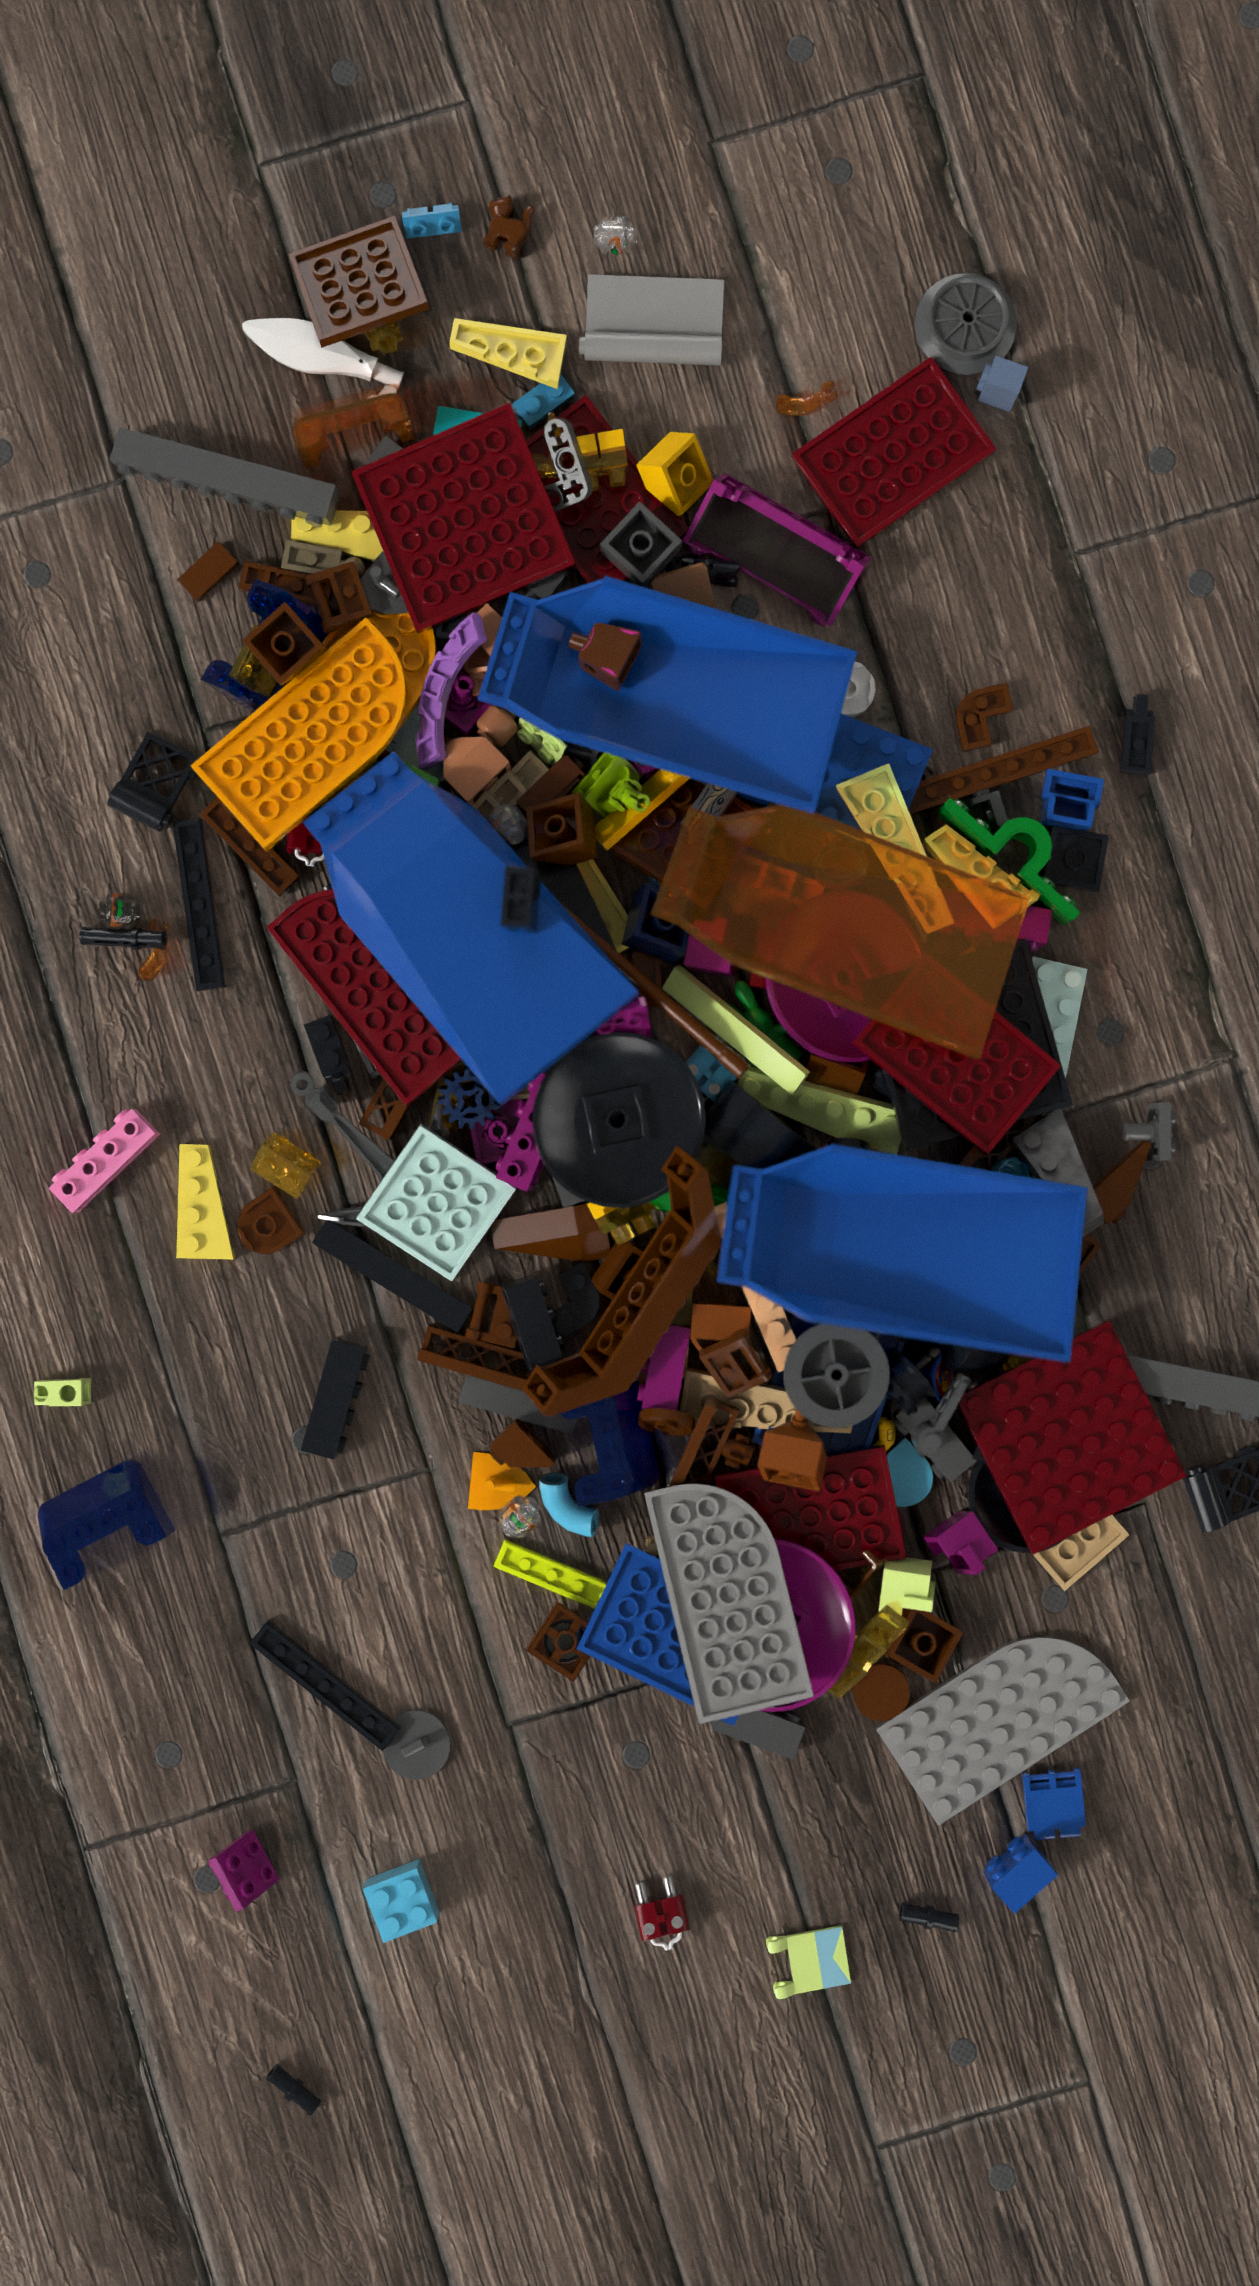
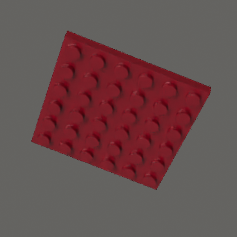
M510 402L351 471L418 634L482 607L486 603L489 604L509 595L510 592H517L576 566Z
M1108 1320L1072 1338L1070 1362L1065 1363L1033 1357L967 1390L958 1403L968 1428L1030 1553L1033 1555L1186 1477L1144 1389Z

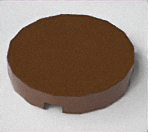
M666 1408L641 1410L638 1418V1425L642 1429L653 1433L656 1428L662 1430V1434H665V1436H687L694 1431L696 1419L687 1413Z
M882 1662L869 1664L863 1668L864 1670L854 1679L852 1688L854 1703L859 1711L869 1719L881 1722L892 1720L900 1715L907 1706L910 1696L908 1681L902 1672L893 1665Z

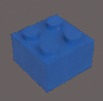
M1026 1833L1022 1837L1014 1838L1007 1845V1850L1001 1856L996 1855L987 1862L986 1869L983 1871L991 1888L1014 1914L1058 1876L1048 1858Z

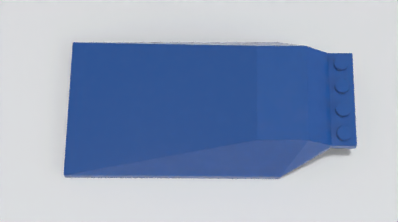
M605 576L604 579L540 600L510 592L478 700L506 708L530 725L558 739L813 814L817 806L857 651ZM599 622L641 632L643 646L619 692L580 668L578 659L580 652L569 648V641L574 631L588 636L594 624Z
M394 751L303 822L309 832L321 844L341 918L501 1106L639 996L638 990L542 882L540 885L537 933H528L522 929H516V932L502 927L501 914L505 867L528 866L474 806L411 771Z
M834 1144L763 1170L733 1165L717 1282L747 1287L809 1322L1067 1363L1070 1362L1087 1187Z

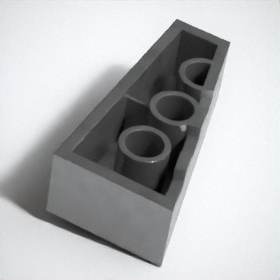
M1061 1109L1055 1110L1012 1138L1014 1150L1022 1161L1028 1165V1169L1035 1179L1087 1187L1083 1236L1104 1223L1102 1209Z

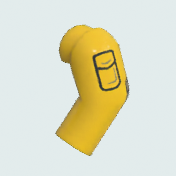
M881 1416L877 1426L879 1439L873 1446L885 1444L887 1452L895 1443V1424L892 1420H888L886 1416Z

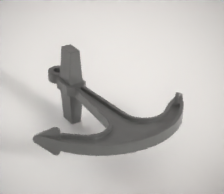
M303 1071L295 1073L290 1082L292 1091L299 1096L306 1095V1105L321 1120L325 1122L331 1121L376 1173L380 1181H382L395 1160L338 1112V1102L323 1087H313V1078L309 1073ZM305 1079L308 1084L305 1088H299L296 1084L297 1081ZM436 1102L430 1130L446 1140L440 1104ZM363 1207L342 1208L317 1214L318 1219H325L343 1225L366 1226L356 1219Z

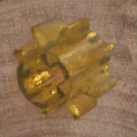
M397 321L366 332L372 351L379 349L383 356H386L387 353L398 351V342L403 341L401 332H399L400 327Z

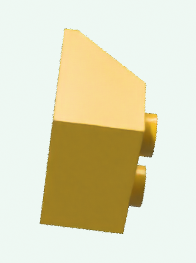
M669 432L636 464L646 489L678 516H681L714 481L695 433Z

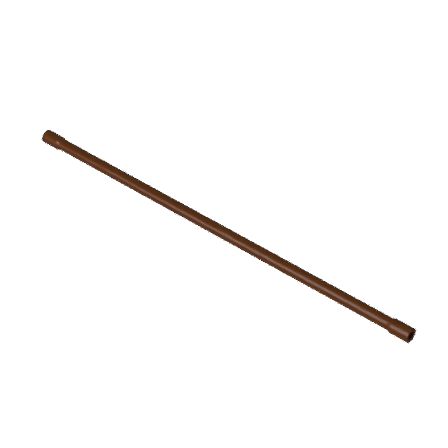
M385 749L377 758V761H382L391 753ZM560 902L636 988L718 1058L719 1062L738 1079L745 1074L750 1067L746 1061L720 1042Z

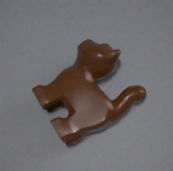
M508 195L507 197H499L496 200L490 201L488 209L492 214V220L489 226V233L485 235L483 244L486 248L495 251L498 243L503 241L505 243L502 248L506 250L505 255L517 260L520 248L528 237L535 208L528 206L523 212L522 221L509 218L512 214L513 204L511 195Z

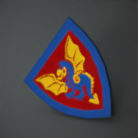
M943 1349L936 1358L933 1367L927 1366L921 1372L925 1378H930L931 1386L936 1392L934 1396L938 1401L943 1397L952 1378V1371L941 1370Z

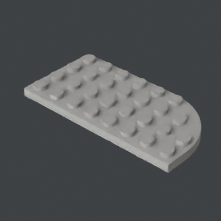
M683 1484L644 1493L699 1724L814 1697L778 1549L771 1531L762 1517L740 1497L714 1486Z
M1031 1636L1010 1641L994 1649L906 1706L904 1711L891 1720L883 1721L875 1726V1728L939 1826L1130 1702L1110 1670L1087 1649L1058 1637Z

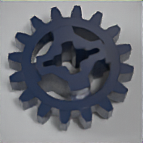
M465 1066L464 1073L461 1074L457 1069H454V1078L445 1076L444 1081L447 1086L440 1085L439 1092L443 1095L438 1097V1103L446 1104L441 1108V1113L443 1115L450 1113L448 1117L450 1123L456 1119L459 1120V1128H462L465 1123H469L470 1128L474 1129L475 1122L478 1121L484 1126L485 1117L493 1119L494 1112L492 1109H499L500 1104L489 1091L488 1102H485V1099L481 1096L486 1087L473 1072H470L468 1066ZM451 1092L458 1098L454 1106L450 1101ZM472 1094H474V1100L470 1098L467 1099V1101L464 1100V1095L470 1097Z

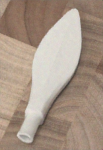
M268 318L248 320L242 324L245 334L276 361L297 371L311 374L348 375L370 382L372 379H375L397 390L401 384L404 375L403 371H398L379 363L377 357L370 356L354 348L344 340L321 348L314 325L310 321L294 318Z

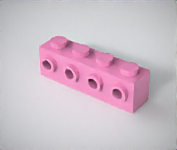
M125 1109L119 1113L114 1119L116 1124L109 1131L106 1129L102 1130L93 1139L95 1144L88 1151L86 1149L81 1150L72 1159L74 1164L67 1171L64 1168L52 1178L54 1183L48 1189L71 1213H79L160 1135L137 1109L129 1111Z

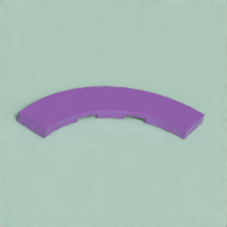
M473 612L449 635L450 640L442 651L439 650L424 681L417 715L420 716L419 733H416V746L420 769L429 770L447 758L444 745L446 705L451 688L460 669L469 656L487 640L480 614Z

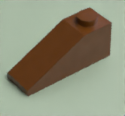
M1148 1140L1138 1143L1093 1186L1103 1212V1224H1109L1110 1222L1116 1224L1126 1215L1124 1209L1131 1202L1151 1147V1143Z

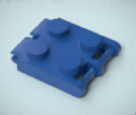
M1073 1768V1771L1066 1772L1048 1770L1047 1773L1029 1775L1028 1772H1022L1026 1825L1028 1831H1033L1034 1839H1055L1054 1829L1059 1830L1060 1838L1081 1836L1080 1827L1086 1826L1080 1768Z

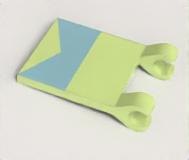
M841 1925L766 1938V1946L770 1953H778L788 1949L793 1981H778L773 1984V1991L777 1999H784L794 1994L851 1984Z

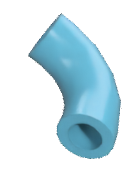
M556 1472L543 1474L539 1478L540 1493L543 1505L553 1520L568 1531L587 1537H594L599 1524L598 1509L588 1508L574 1501L569 1493L566 1475Z

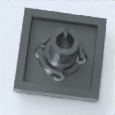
M1171 1102L1147 1104V1123H1124L1123 1125L1124 1141L1148 1140L1151 1143L1147 1161L1171 1160V1155L1175 1154L1176 1142L1175 1138L1171 1137V1126L1175 1125L1176 1113L1175 1109L1171 1108Z

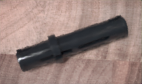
M82 927L79 934L82 945L131 947L133 950H141V948L165 949V946H167L166 931L142 930L141 927H133V929L128 930Z

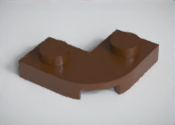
M1007 683L974 690L960 702L955 720L962 752L992 745L986 718L1013 711Z

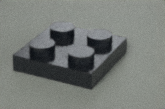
M1052 826L1050 830L1052 842L1050 856L1052 858L1045 864L1043 875L1049 878L1056 886L1098 893L1100 891L1109 835Z

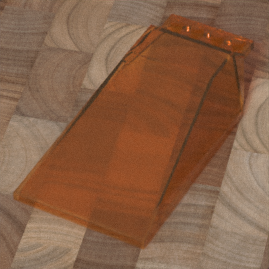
M776 805L716 817L689 807L651 915L680 926L702 944L735 966L978 1059L981 1057L1030 897L816 812L812 814L785 805Z

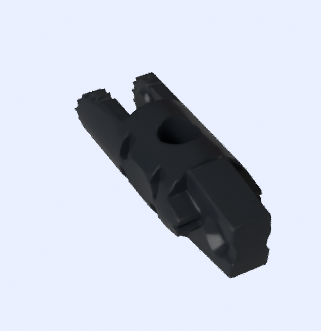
M675 556L666 566V572H670L697 563H704L707 567L711 585L737 587L738 577L736 575L740 571V564L737 562L697 556Z

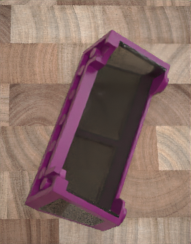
M723 473L714 479L683 539V542L688 544L687 548L697 555L702 556L703 553H712L723 560L737 562L740 564V570L808 608V612L812 615L810 619L824 627L826 624L831 627L836 621L872 558L727 473Z

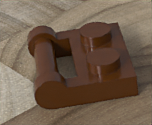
M354 561L313 573L305 578L307 587L312 590L324 633H331L340 627L372 617V612ZM329 581L341 615L335 617L332 615L322 587L323 583Z
M478 1281L476 1290L479 1291L470 1328H466L465 1337L515 1348L517 1337L500 1286ZM493 1293L498 1296L488 1333L481 1331L489 1294Z
M744 1329L737 1330L731 1337L699 1350V1358L727 1398L767 1382L773 1376L770 1367L764 1365L750 1344V1337ZM740 1348L754 1369L753 1373H747L733 1350Z

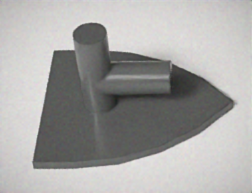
M382 551L360 578L371 611L383 614L408 613L386 556Z

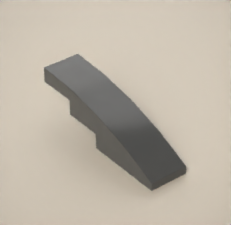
M470 1375L465 1377L459 1402L571 1434L574 1433L581 1409L580 1406L547 1417L541 1413L524 1391Z

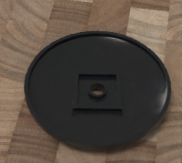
M611 1032L599 1034L583 1040L554 1063L546 1072L534 1101L532 1115L533 1135L537 1151L546 1169L568 1192L584 1201L604 1207L625 1208L638 1206L655 1200L669 1192L667 1175L661 1169L676 1145L684 1149L696 1160L705 1131L704 1100L698 1082L690 1068L666 1045L650 1037L635 1033ZM620 1111L623 1114L624 1121L621 1126L614 1128L609 1122V1117L613 1112Z

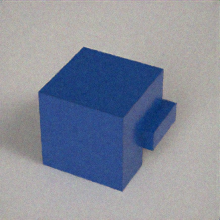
M1047 769L1041 795L1043 804L1039 823L1050 828L1052 826H1059L1082 831L1090 829L1092 827L1094 811L1100 806L1104 779Z

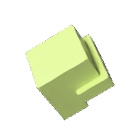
M908 1557L906 1559L886 1561L883 1572L879 1613L902 1617L903 1608L932 1612L936 1583L930 1581L932 1561Z

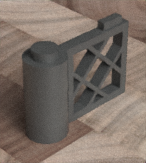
M958 1372L953 1376L929 1422L918 1424L912 1431V1443L924 1455L930 1457L938 1456L945 1450L947 1442L943 1430L971 1379Z

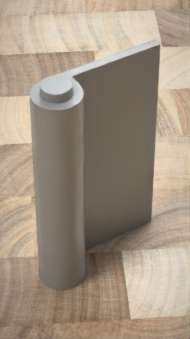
M588 274L585 337L579 338V354L585 355V360L721 366L724 280Z

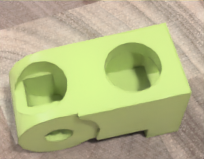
M91 1378L34 1381V1405L84 1406L91 1404Z

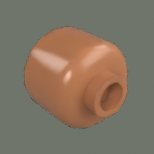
M491 705L477 720L476 727L478 730L475 733L478 737H486L496 747H503L518 730V726L514 721L517 716L506 708Z

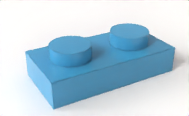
M560 374L558 389L540 383L512 403V405L530 430L573 399L575 393Z

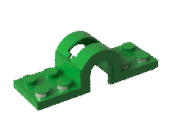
M949 798L939 809L937 816L975 846V850L986 858L988 856L992 858L1010 840H1019L1024 843L1028 850V858L1014 875L1021 880L1020 884L1030 891L1033 889L1040 895L1035 903L1041 908L1052 910L1051 917L1060 925H1066L1080 914L1076 909L1077 904L1073 899L1065 894L1062 897L1054 890L1056 886L1049 878L1044 875L1042 877L1037 875L1052 858L1050 856L1052 851L1051 838L1041 823L1026 817L1008 819L992 835L989 832L991 830L989 825L980 818L975 820L967 813L969 808L958 799L954 801Z

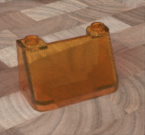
M385 384L298 410L293 418V436L306 469L320 466L319 457L321 452L330 448L326 434L375 420H381L384 432L390 430L399 435L401 442L414 439V432L401 390L394 385Z

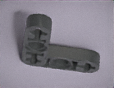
M563 418L551 419L547 422L544 429L545 439L560 481L545 486L547 494L551 490H555L559 494L560 500L558 505L552 506L554 512L587 500L593 491L592 482L573 426L567 419ZM557 427H563L564 432L560 434L561 438L554 435ZM563 443H569L570 447L558 449V445H563ZM567 451L571 452L575 457V463L570 469L566 468L562 462L563 455ZM576 483L583 485L584 489L580 490V493L567 495L566 490L577 486Z

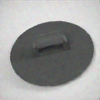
M420 1710L407 1711L395 1717L393 1720L401 1726V1729L383 1750L387 1764L398 1775L408 1779L420 1780L436 1774L446 1763L450 1752V1738L444 1724L436 1716Z

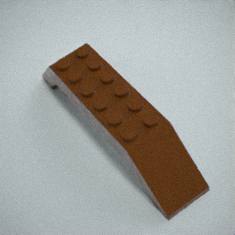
M677 1145L661 1169L667 1175L671 1209L582 1349L575 1355L544 1367L536 1365L522 1387V1390L536 1407L547 1417L628 1391L631 1384L638 1378L639 1372L648 1358L654 1353L655 1347L662 1336L669 1330L671 1322L678 1311L685 1305L687 1297L694 1286L699 1283L703 1272L710 1261L715 1258L721 1246L707 1169Z

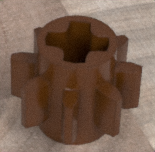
M739 1432L736 1433L735 1438L728 1436L720 1454L726 1457L725 1465L738 1469L739 1464L748 1465L755 1447L748 1444L750 1440L748 1436Z

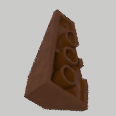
M587 1204L494 1220L491 1224L494 1248L498 1250L580 1262L603 1259L610 1252L605 1216L594 1219Z

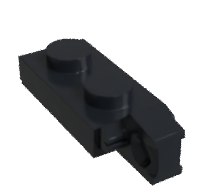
M1136 694L1133 698L1132 709L1126 710L1120 773L1150 775L1155 717H1153V711L1147 710L1148 695Z
M328 1015L303 1024L326 1083L333 1082L338 1095L350 1092L345 1077L351 1076V1067L332 1016Z

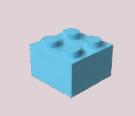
M420 1859L366 1879L363 1891L383 1943L437 1923L440 1911Z

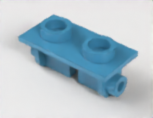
M452 202L433 206V212H428L427 207L407 208V211L402 212L406 239L462 232L458 205H452Z

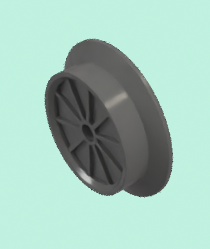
M960 273L939 280L923 295L915 315V334L922 352L927 358L932 357L940 369L957 375L982 373L986 363L992 365L995 356L1004 358L1007 355L1016 335V313L1009 296L997 283L978 274Z
M819 1324L804 1332L791 1346L784 1364V1385L791 1403L805 1418L826 1427H847L865 1420L879 1407L885 1397L889 1384V1365L881 1345L867 1331ZM839 1369V1377L831 1378V1372Z

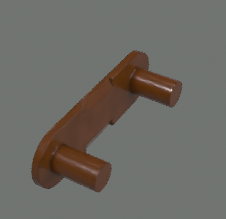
M868 1548L862 1556L872 1565V1568L858 1586L853 1588L845 1578H842L851 1600L860 1593L887 1561L886 1557L880 1560Z

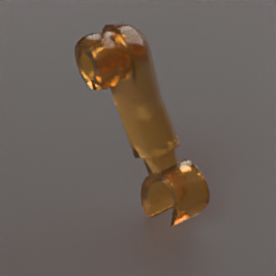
M826 381L819 392L816 394L813 392L806 398L789 397L784 394L779 395L775 401L777 411L783 415L805 416L819 407L822 401H834L838 395L837 390L830 394L825 393L827 389L835 385L834 381Z
M156 918L150 924L152 931H157L155 928ZM164 921V929L162 931L167 933L169 924L167 921ZM165 946V949L153 948V952L138 969L141 979L145 981L155 979L168 960L167 946Z

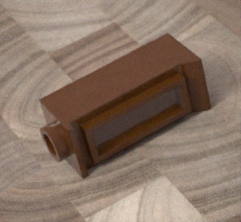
M564 754L516 801L517 806L527 816V807L558 799L565 795L568 796L579 784L580 778L583 779L585 776L583 773L585 767L576 757L573 756L570 759Z

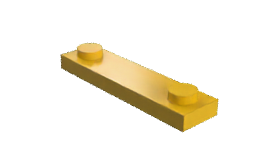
M660 769L642 785L641 791L636 790L649 797L650 805L648 807L641 804L646 810L644 812H637L634 809H628L622 804L625 808L624 812L619 810L611 812L595 826L596 841L606 850H609L689 780L690 777Z

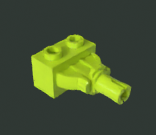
M605 752L572 791L573 794L579 792L593 807V812L602 818L617 810L624 812L625 808L622 804L628 809H634L637 812H644L646 810L641 804L647 807L650 805L649 797L635 790H642V786L638 782L641 778L638 771L625 758Z

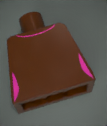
M599 622L594 624L588 636L574 631L569 641V648L580 652L578 656L580 668L618 692L643 646L641 632Z

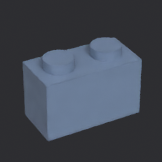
M995 356L992 365L986 363L976 388V390L981 391L978 401L1010 412L1018 397L1028 367Z

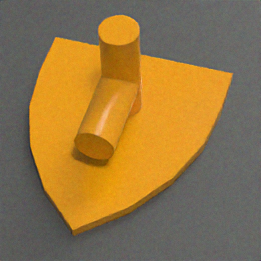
M473 1452L468 1509L497 1510L508 1507L511 1502L515 1504L524 1499L536 1488L528 1474L520 1467H509L506 1463L501 1466L489 1453Z

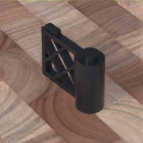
M147 731L123 777L112 789L107 806L158 832L162 831L163 828L168 829L174 819V814L171 812L187 780L191 779L194 781L197 775L191 765L199 759L198 756ZM150 742H153L162 747L164 755L148 760L145 751ZM166 749L173 753L167 754ZM181 756L189 760L185 770L173 773L170 759ZM142 757H144V762H140ZM166 761L170 774L154 779L150 765ZM147 767L151 780L138 783L130 778L135 770ZM180 777L178 783H176L175 778ZM172 779L175 788L170 797L167 798L159 794L156 784ZM153 785L154 791L148 788V786Z
M1249 1445L1236 1450L1238 1456L1208 1468L1196 1465L1186 1469V1477L1182 1479L1202 1532L1220 1529L1228 1525L1229 1522L1259 1511V1501L1253 1499L1259 1484V1468L1255 1477L1243 1472L1247 1460L1256 1457L1259 1465V1448L1255 1449L1254 1445ZM1228 1468L1235 1472L1229 1487L1221 1483L1218 1471ZM1241 1475L1253 1480L1247 1495L1235 1490ZM1233 1493L1245 1499L1241 1510L1232 1513L1229 1506Z

